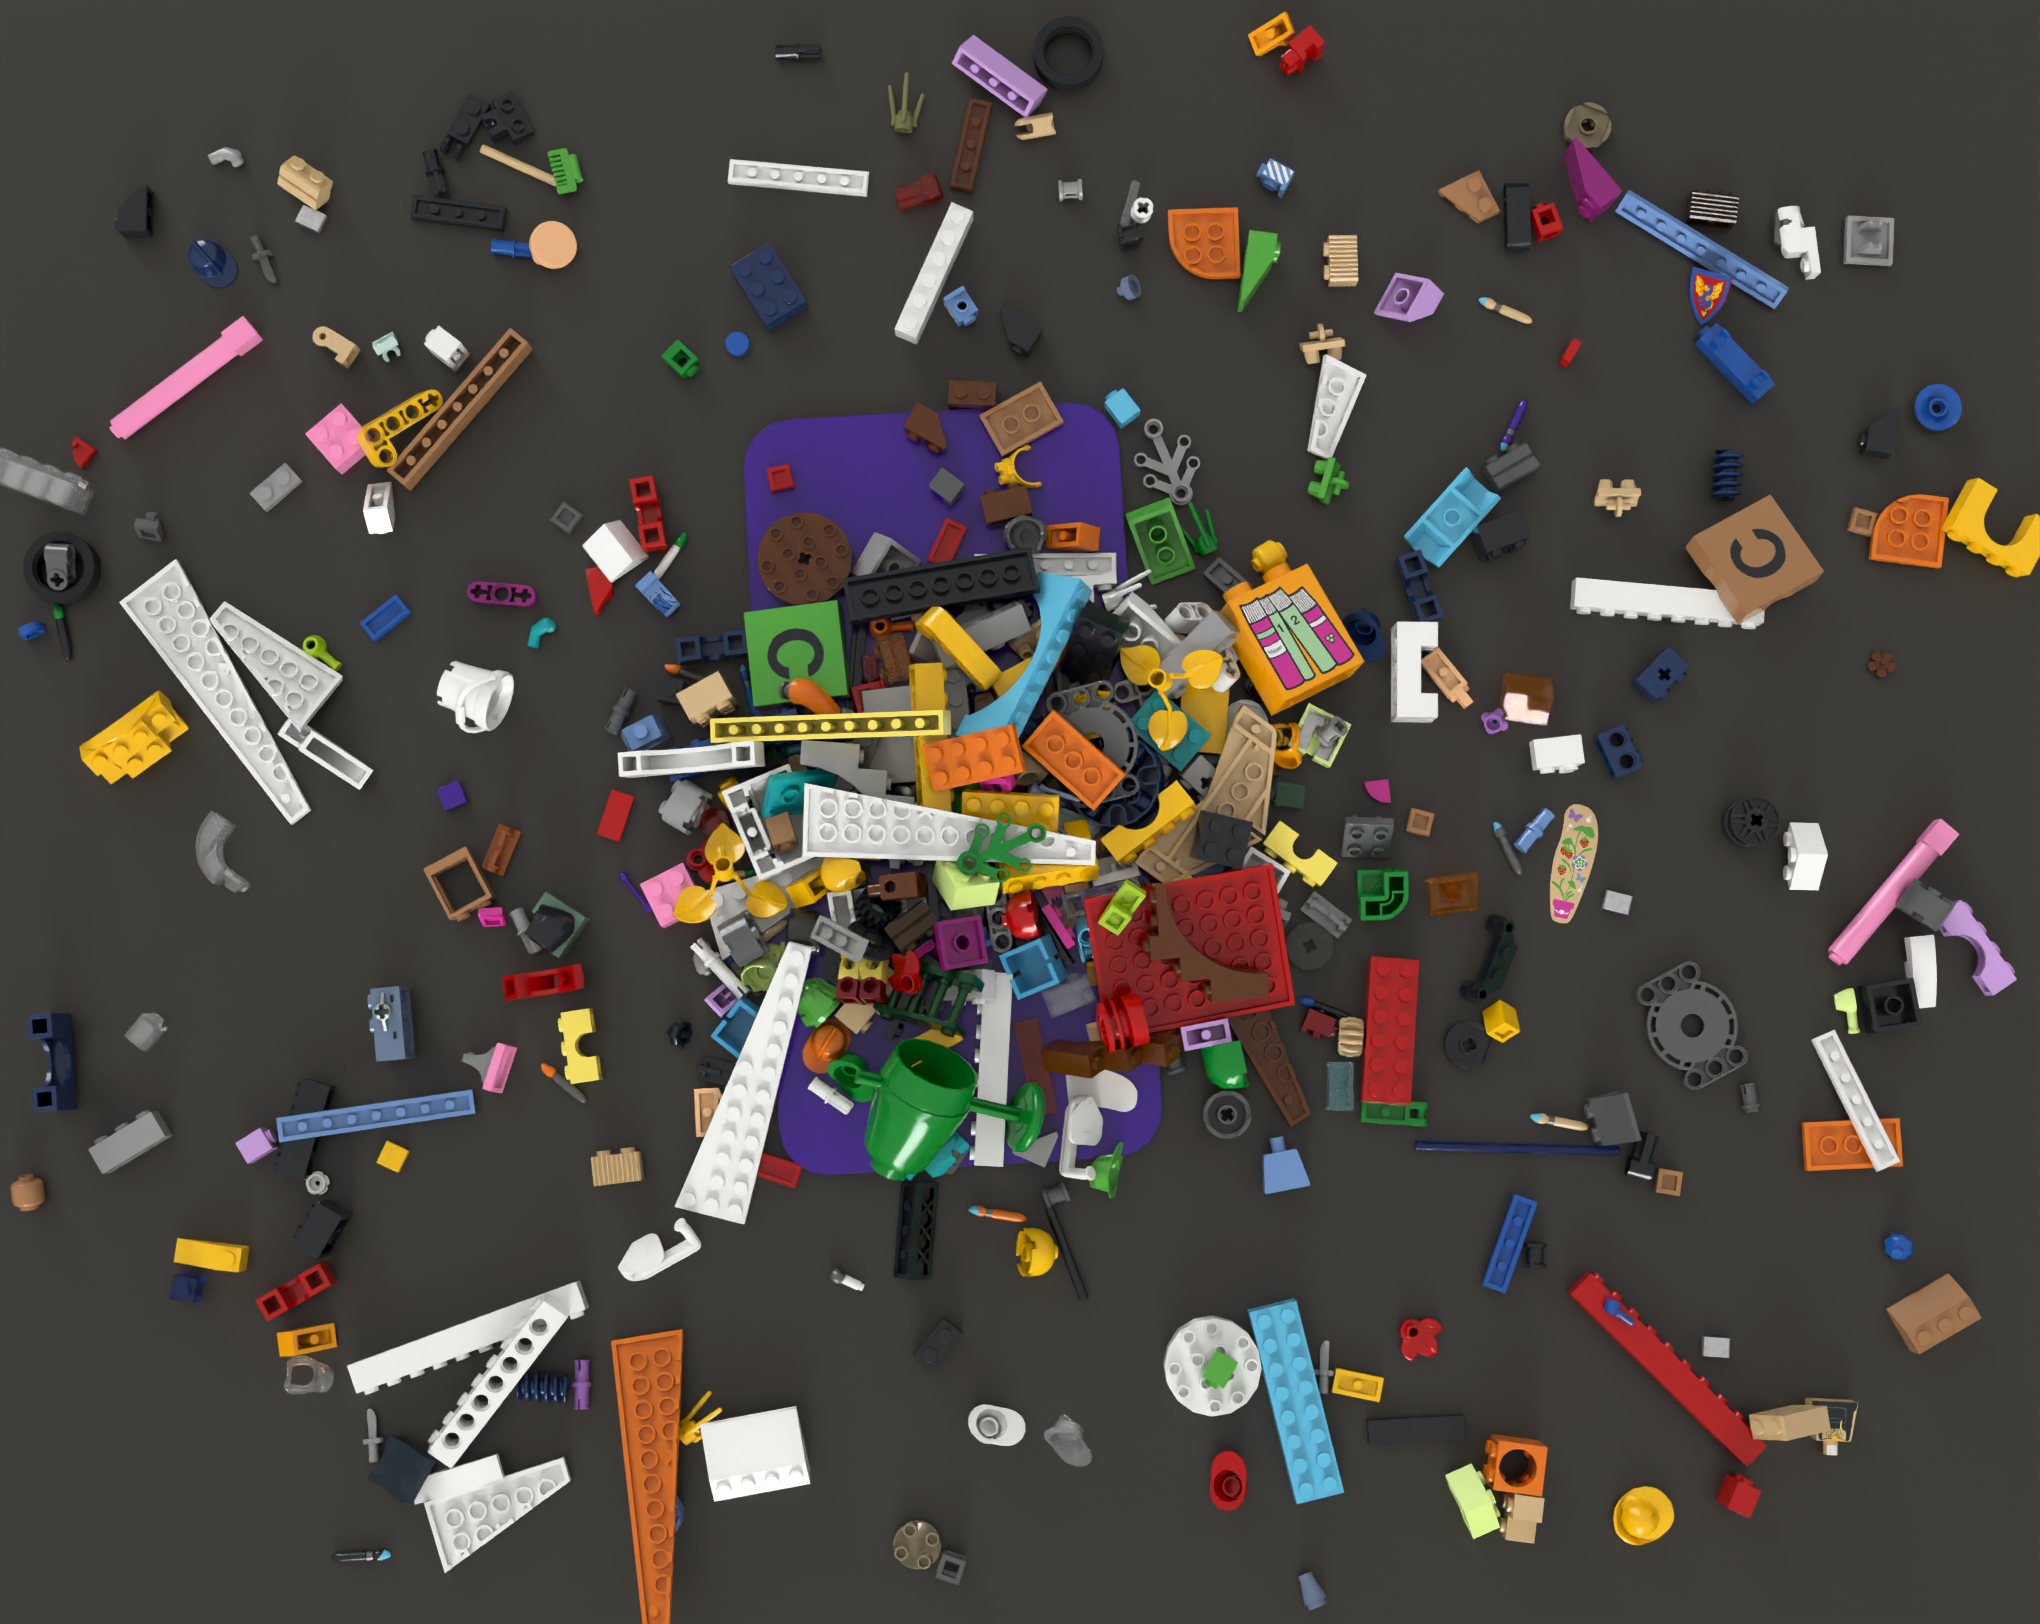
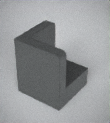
M942 467L929 483V488L943 498V502L952 507L965 490V484Z

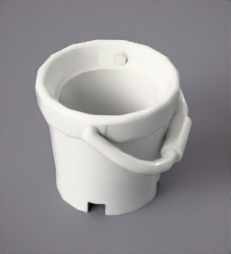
M458 661L451 662L449 665L454 666L451 672L448 670L444 671L438 685L437 696L442 697V701H437L438 704L455 711L456 723L467 733L494 730L502 722L510 706L514 692L513 675L502 670L490 671ZM465 717L474 720L478 727L466 726Z

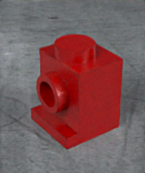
M1542 202L1532 207L1531 224L1536 234V241L1540 242L1558 236L1563 230V225L1554 202L1547 205L1546 202ZM1541 219L1546 220L1547 224L1542 225Z

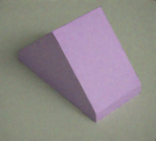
M723 983L707 996L704 1001L721 1018H725L738 999Z

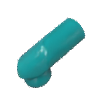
M542 618L531 627L527 646L538 649L541 635L545 632L552 633L555 631V621L549 618Z

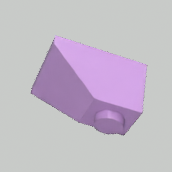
M1395 273L1374 313L1378 316L1412 322L1432 315L1444 293L1430 279Z

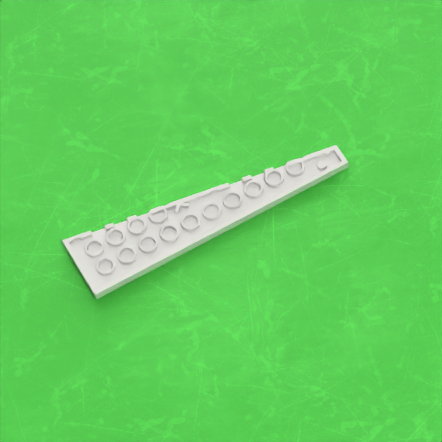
M175 559L119 603L287 821L293 825L309 813L311 808L217 631L211 624L210 618L179 560Z
M805 783L802 856L957 861L960 854L969 851L975 836L974 830L978 824L984 823L989 827V834L983 838L979 853L989 848L998 824L997 821ZM1000 822V824H1001V825H1004V826L1008 824V823ZM1011 824L1006 828L1001 843L1026 833L1028 827ZM979 826L977 829L979 835H985L987 832L984 826ZM1033 829L1032 836L1039 838L1041 830ZM1046 831V837L1043 841L1039 843L1030 841L1005 853L1020 859L1027 858L1031 863L1095 865L1096 841ZM967 858V859L965 860V861H973V862H974V860H973L972 858ZM991 858V859H989V860H987V861H985V862H1001V861H998V860H995V859Z

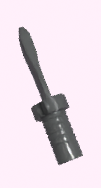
M254 235L250 238L256 252L251 255L252 260L260 261L266 279L271 283H276L275 275L268 260V257L273 255L270 249L265 250L260 236Z

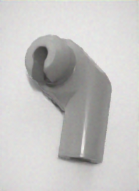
M224 147L208 154L212 165L225 160L231 161L234 167L244 163L241 152L233 148Z

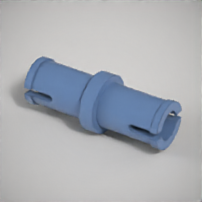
M1543 807L1532 823H1528L1525 826L1526 830L1514 843V846L1526 854L1537 838H1541L1543 835L1542 831L1554 819L1555 815Z

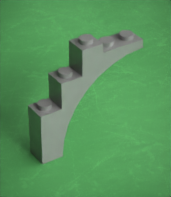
M802 740L800 765L819 768L835 774L853 785L862 795L919 806V802H914V797L885 795L886 790H891V776H887V770L858 768V764H863L864 750H860V744ZM889 859V868L899 869L900 864H905V859Z

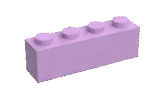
M975 35L971 36L959 47L952 62L954 66L1025 118L1040 106L1048 90Z

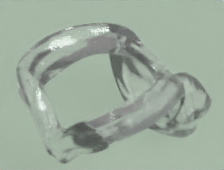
M293 1356L287 1361V1378L284 1382V1389L287 1393L305 1394L312 1391L324 1393L332 1387L334 1374L329 1365L308 1356ZM298 1365L312 1367L314 1376L311 1383L306 1386L290 1384L291 1367Z

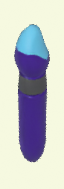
M1526 399L1521 400L1513 414L1506 433L1501 440V451H1505L1512 443V438L1527 408Z

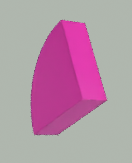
M1388 779L1364 782V787L1372 798L1381 803H1391Z

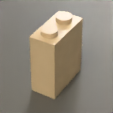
M1789 1405L1749 1415L1753 1439L1789 1441L1831 1431L1827 1406Z

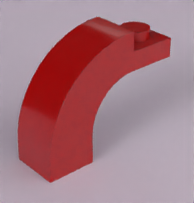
M581 964L502 977L505 1001L580 990L584 988V973Z

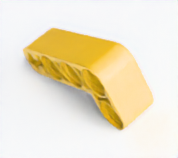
M432 389L420 392L362 426L357 432V440L370 463L377 468L393 465L397 460V453L389 439L438 410L443 404L442 395ZM429 397L431 398L429 405L421 406V403L426 402ZM407 407H410L413 411L412 418H409L406 414ZM388 418L394 423L392 430L387 427ZM368 430L374 433L373 442L367 437ZM381 451H384L387 455L385 463L380 460L379 454Z
M931 607L915 623L919 632L928 639H934L981 690L986 691L1002 675V672L943 608Z

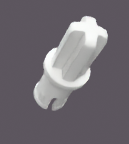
M817 1076L808 1087V1090H811L825 1100V1104H831L843 1114L847 1115L854 1105L853 1102L838 1093L836 1087L834 1089L818 1079Z

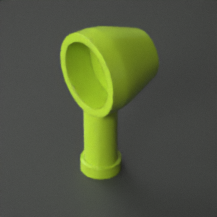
M311 635L304 640L302 649L307 655L315 659L320 658L336 672L341 668L342 663L335 660L327 652V643L322 637ZM311 642H315V647L313 649H309V644Z

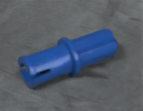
M492 239V254L511 255L512 258H516V256L533 258L529 243L517 242V239L513 241Z

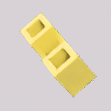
M1279 821L1261 844L1265 848L1263 852L1272 859L1278 857L1284 862L1282 866L1290 870L1291 873L1294 874L1295 871L1304 876L1302 881L1313 888L1315 885L1320 887L1338 863L1319 849L1309 859L1298 858L1293 852V843L1299 834Z
M587 1008L562 1012L561 1018H558V1027L560 1033L563 1032L565 1042H561L562 1054L567 1056L568 1065L565 1066L566 1079L570 1080L571 1084L602 1080L600 1056L587 1057L579 1049L580 1039L585 1034L596 1032L593 1009Z

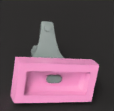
M497 1043L495 1047H492L485 1054L475 1055V1053L470 1052L463 1054L461 1061L473 1066L480 1072L481 1081L483 1082L482 1089L503 1093L517 1047Z

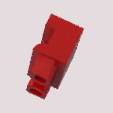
M1311 25L1288 43L1287 52L1281 56L1282 63H1280L1279 67L1287 77L1296 70L1301 74L1304 63L1309 58L1316 62L1322 57L1325 41Z

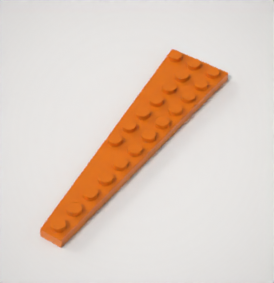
M683 1329L611 1341L642 1624H671Z

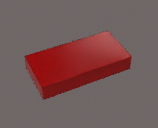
M946 517L927 558V562L938 563L954 560L968 527Z
M611 790L597 835L618 842L621 841L635 800L634 796Z
M763 1152L757 1176L796 1189L803 1167L795 1162Z

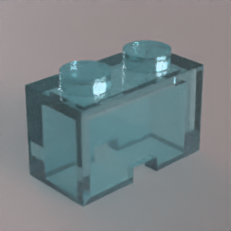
M1326 1062V1110L1354 1111V1062Z

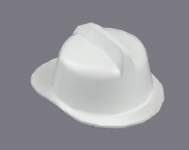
M982 1404L975 1407L968 1418V1426L971 1433L984 1444L1012 1446L1023 1438L1026 1431L1022 1416L1016 1411L1007 1408Z

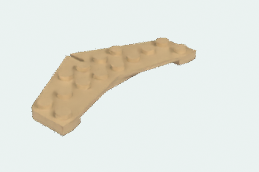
M1241 705L1231 723L1207 796L1196 805L1195 813L1185 821L1183 819L1175 824L1176 827L1168 835L1162 834L1156 839L1157 842L1148 850L1143 849L1140 851L1133 863L1161 883L1182 880L1216 864L1189 857L1200 810L1253 822L1252 828L1265 836L1277 738L1275 728L1246 706ZM1251 832L1247 847L1262 839Z

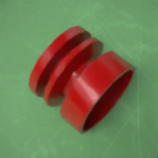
M1135 993L1121 997V1009L1116 1008L1113 1000H1108V1012L1103 1002L1096 1003L1097 1029L1108 1053L1115 1052L1114 1040H1116L1120 1050L1125 1049L1126 1037L1129 1038L1133 1047L1150 1042L1148 1025L1138 994Z

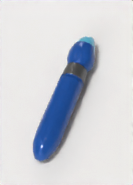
M741 665L740 679L743 681L749 710L752 717H757V708L753 706L750 672L745 665Z

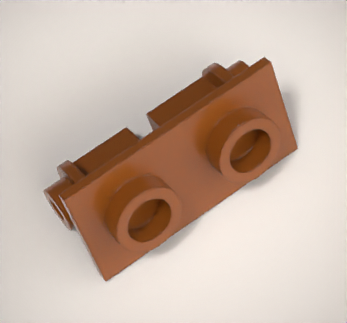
M499 824L481 868L504 876L521 832Z

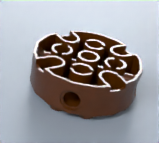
M797 512L780 518L766 531L758 547L757 566L763 583L771 594L785 605L797 606L837 599L844 592L842 578L852 576L853 554L845 533L834 521L817 513ZM806 557L809 559L810 564L805 565L802 563V558Z

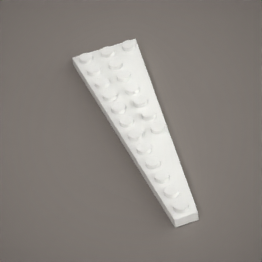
M788 942L675 1207L745 1224L813 947Z

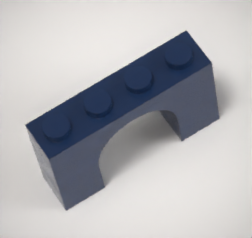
M44 1013L27 1015L28 1040H39L42 1043L47 1060V1076L43 1087L32 1088L33 1113L77 1109L71 1014Z

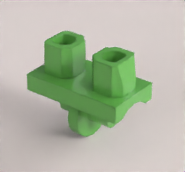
M1329 457L1328 461L1317 460L1314 467V473L1323 476L1321 483L1311 481L1308 493L1318 498L1322 504L1329 505L1332 494L1339 495L1341 488L1348 489L1349 482L1344 480L1346 473L1339 471L1341 465L1336 462V458Z

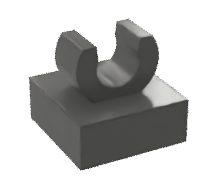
M147 511L145 519L136 518L134 528L139 538L162 542L164 531L161 527L160 519H156L157 513Z

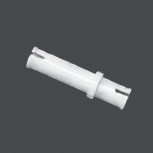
M702 937L697 940V944L694 943L690 947L705 962L703 965L706 968L709 967L738 1000L743 997V994L746 995L750 991L749 988L742 985L739 978L719 958L721 955L718 952L715 953Z

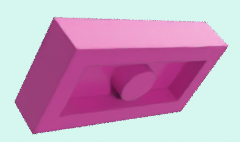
M1048 904L1041 909L1066 949L1074 946L1073 940L1077 937L1070 926L1065 928L1061 923L1060 919L1063 916L1057 906L1051 907Z

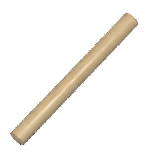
M485 144L481 146L480 153L556 187L555 184L558 182H555L554 179L557 177H553L551 174Z

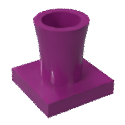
M981 915L933 923L935 934L929 937V939L933 941L934 948L929 951V954L934 960L940 962L941 971L989 963Z

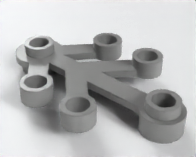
M1150 419L1144 426V433L1153 440L1162 463L1148 458L1145 453H1137L1134 457V464L1138 468L1147 467L1168 476L1171 484L1157 480L1153 474H1147L1143 479V486L1146 489L1155 488L1169 494L1171 501L1176 505H1186L1193 496L1190 483L1195 471L1200 467V459L1196 456H1191L1187 459V469L1182 480H1180L1177 471L1185 451L1191 445V438L1188 435H1181L1178 438L1177 448L1171 459L1161 436L1163 432L1161 421ZM1154 426L1158 429V432L1152 434L1149 432V428ZM1186 439L1188 441V445L1182 446L1180 444V440ZM1143 457L1145 463L1139 464L1136 459ZM1191 460L1197 462L1198 465L1195 468L1190 467L1189 462ZM1152 478L1154 480V484L1147 485L1146 479ZM1177 491H1184L1185 496L1179 498L1176 495Z

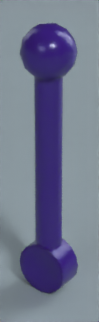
M621 872L619 880L627 884L644 906L645 912H652L650 904L645 901L629 881L627 873Z

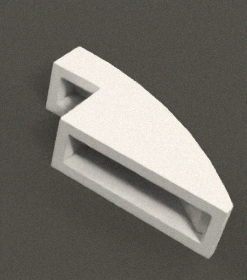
M288 718L277 733L280 737L296 746L299 751L359 790L373 772L366 764L309 725H306L299 732Z

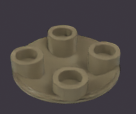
M920 1520L910 1521L902 1525L893 1541L896 1559L911 1569L924 1570L929 1568L938 1559L942 1548L938 1531L931 1524Z

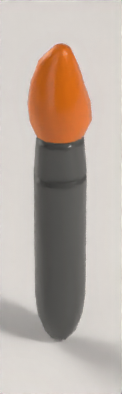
M676 664L664 665L669 673L680 675L696 682L708 677L707 675L681 668Z
M545 1063L541 1064V1069L547 1077L552 1078L579 1102H587L583 1092L558 1073L554 1067Z

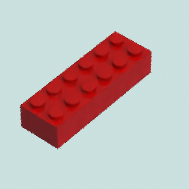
M1375 956L1368 958L1359 1102L1405 1106L1411 1104L1419 960Z

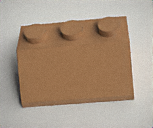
M1949 1273L1886 1308L1908 1349L1917 1354L1923 1353L1981 1319L1970 1297Z

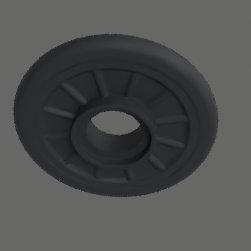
M859 920L852 922L847 927L862 937L870 938L875 942V944L868 943L862 958L880 962L891 958L894 954L895 943L885 930L880 931L878 928L876 931L873 929V926H870L868 929L865 927L867 923L863 922L861 924Z

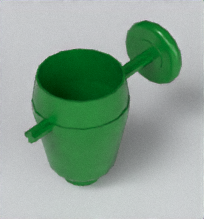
M915 1038L902 1040L896 1045L878 1074L861 1069L855 1073L854 1083L874 1088L864 1137L865 1148L872 1157L870 1160L871 1167L881 1176L891 1180H902L907 1174L922 1172L959 1128L969 1111L1005 1119L1007 1144L1014 1152H1025L1032 1147L1043 1125L1045 1097L1038 1083L1026 1082L1020 1086L1009 1106L975 1098L973 1096L977 1085V1074L971 1064L956 1052L929 1040ZM918 1061H923V1062H921V1063H919V1064H917V1065L911 1067V1065L917 1063Z

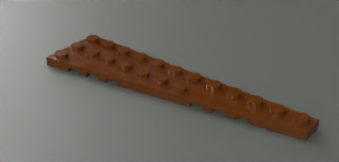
M1151 875L1142 880L1145 887L1151 886L1154 883H1161ZM1266 1010L1228 1018L1229 1027L1237 1040L1241 1041L1244 1052L1289 1127L1310 1116L1311 1112L1300 1084L1297 1082L1296 1074L1290 1064L1286 1049L1280 1039L1270 1011Z

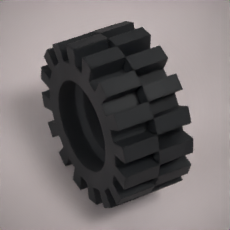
M867 888L862 891L854 903L856 904L854 911H857L855 916L856 918L861 917L859 922L861 924L863 922L867 923L865 927L868 929L870 926H873V929L876 931L878 928L880 931H884V928L897 919L901 912V908H899L901 906L900 902L883 901L880 896L869 897ZM871 903L880 906L883 909L884 913L874 909Z

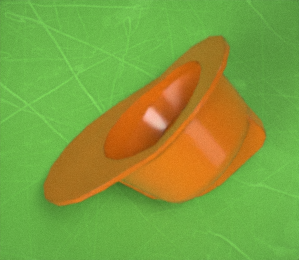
M827 1019L815 1028L803 1049V1061L806 1067L818 1074L827 1073L828 1065L833 1061H837L849 1047L851 1033L848 1027L840 1020Z

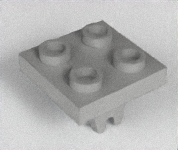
M1847 216L1844 228L1843 264L1891 266L1893 264L1894 218Z

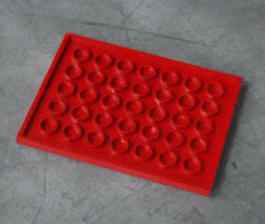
M1272 863L1162 883L1166 888L1167 901L1173 919L1186 940L1198 952L1215 962L1240 969H1263L1268 973L1269 997L1212 1003L1203 994L1202 985L1203 982H1206V979L1181 982L1177 975L1173 974L1172 962L1176 961V958L1150 960L1147 954H1143L1142 940L1146 939L1145 933L1155 932L1150 926V915H1153V905L1149 904L1148 891L1152 890L1151 886L1141 887V889L1146 891V897L1133 912L1132 919L1118 936L1098 923V920L1116 892L1083 898L1100 1002H1103L1107 1012L1108 1000H1113L1116 1008L1121 1009L1120 998L1136 993L1143 1006L1149 1033L1295 1005Z

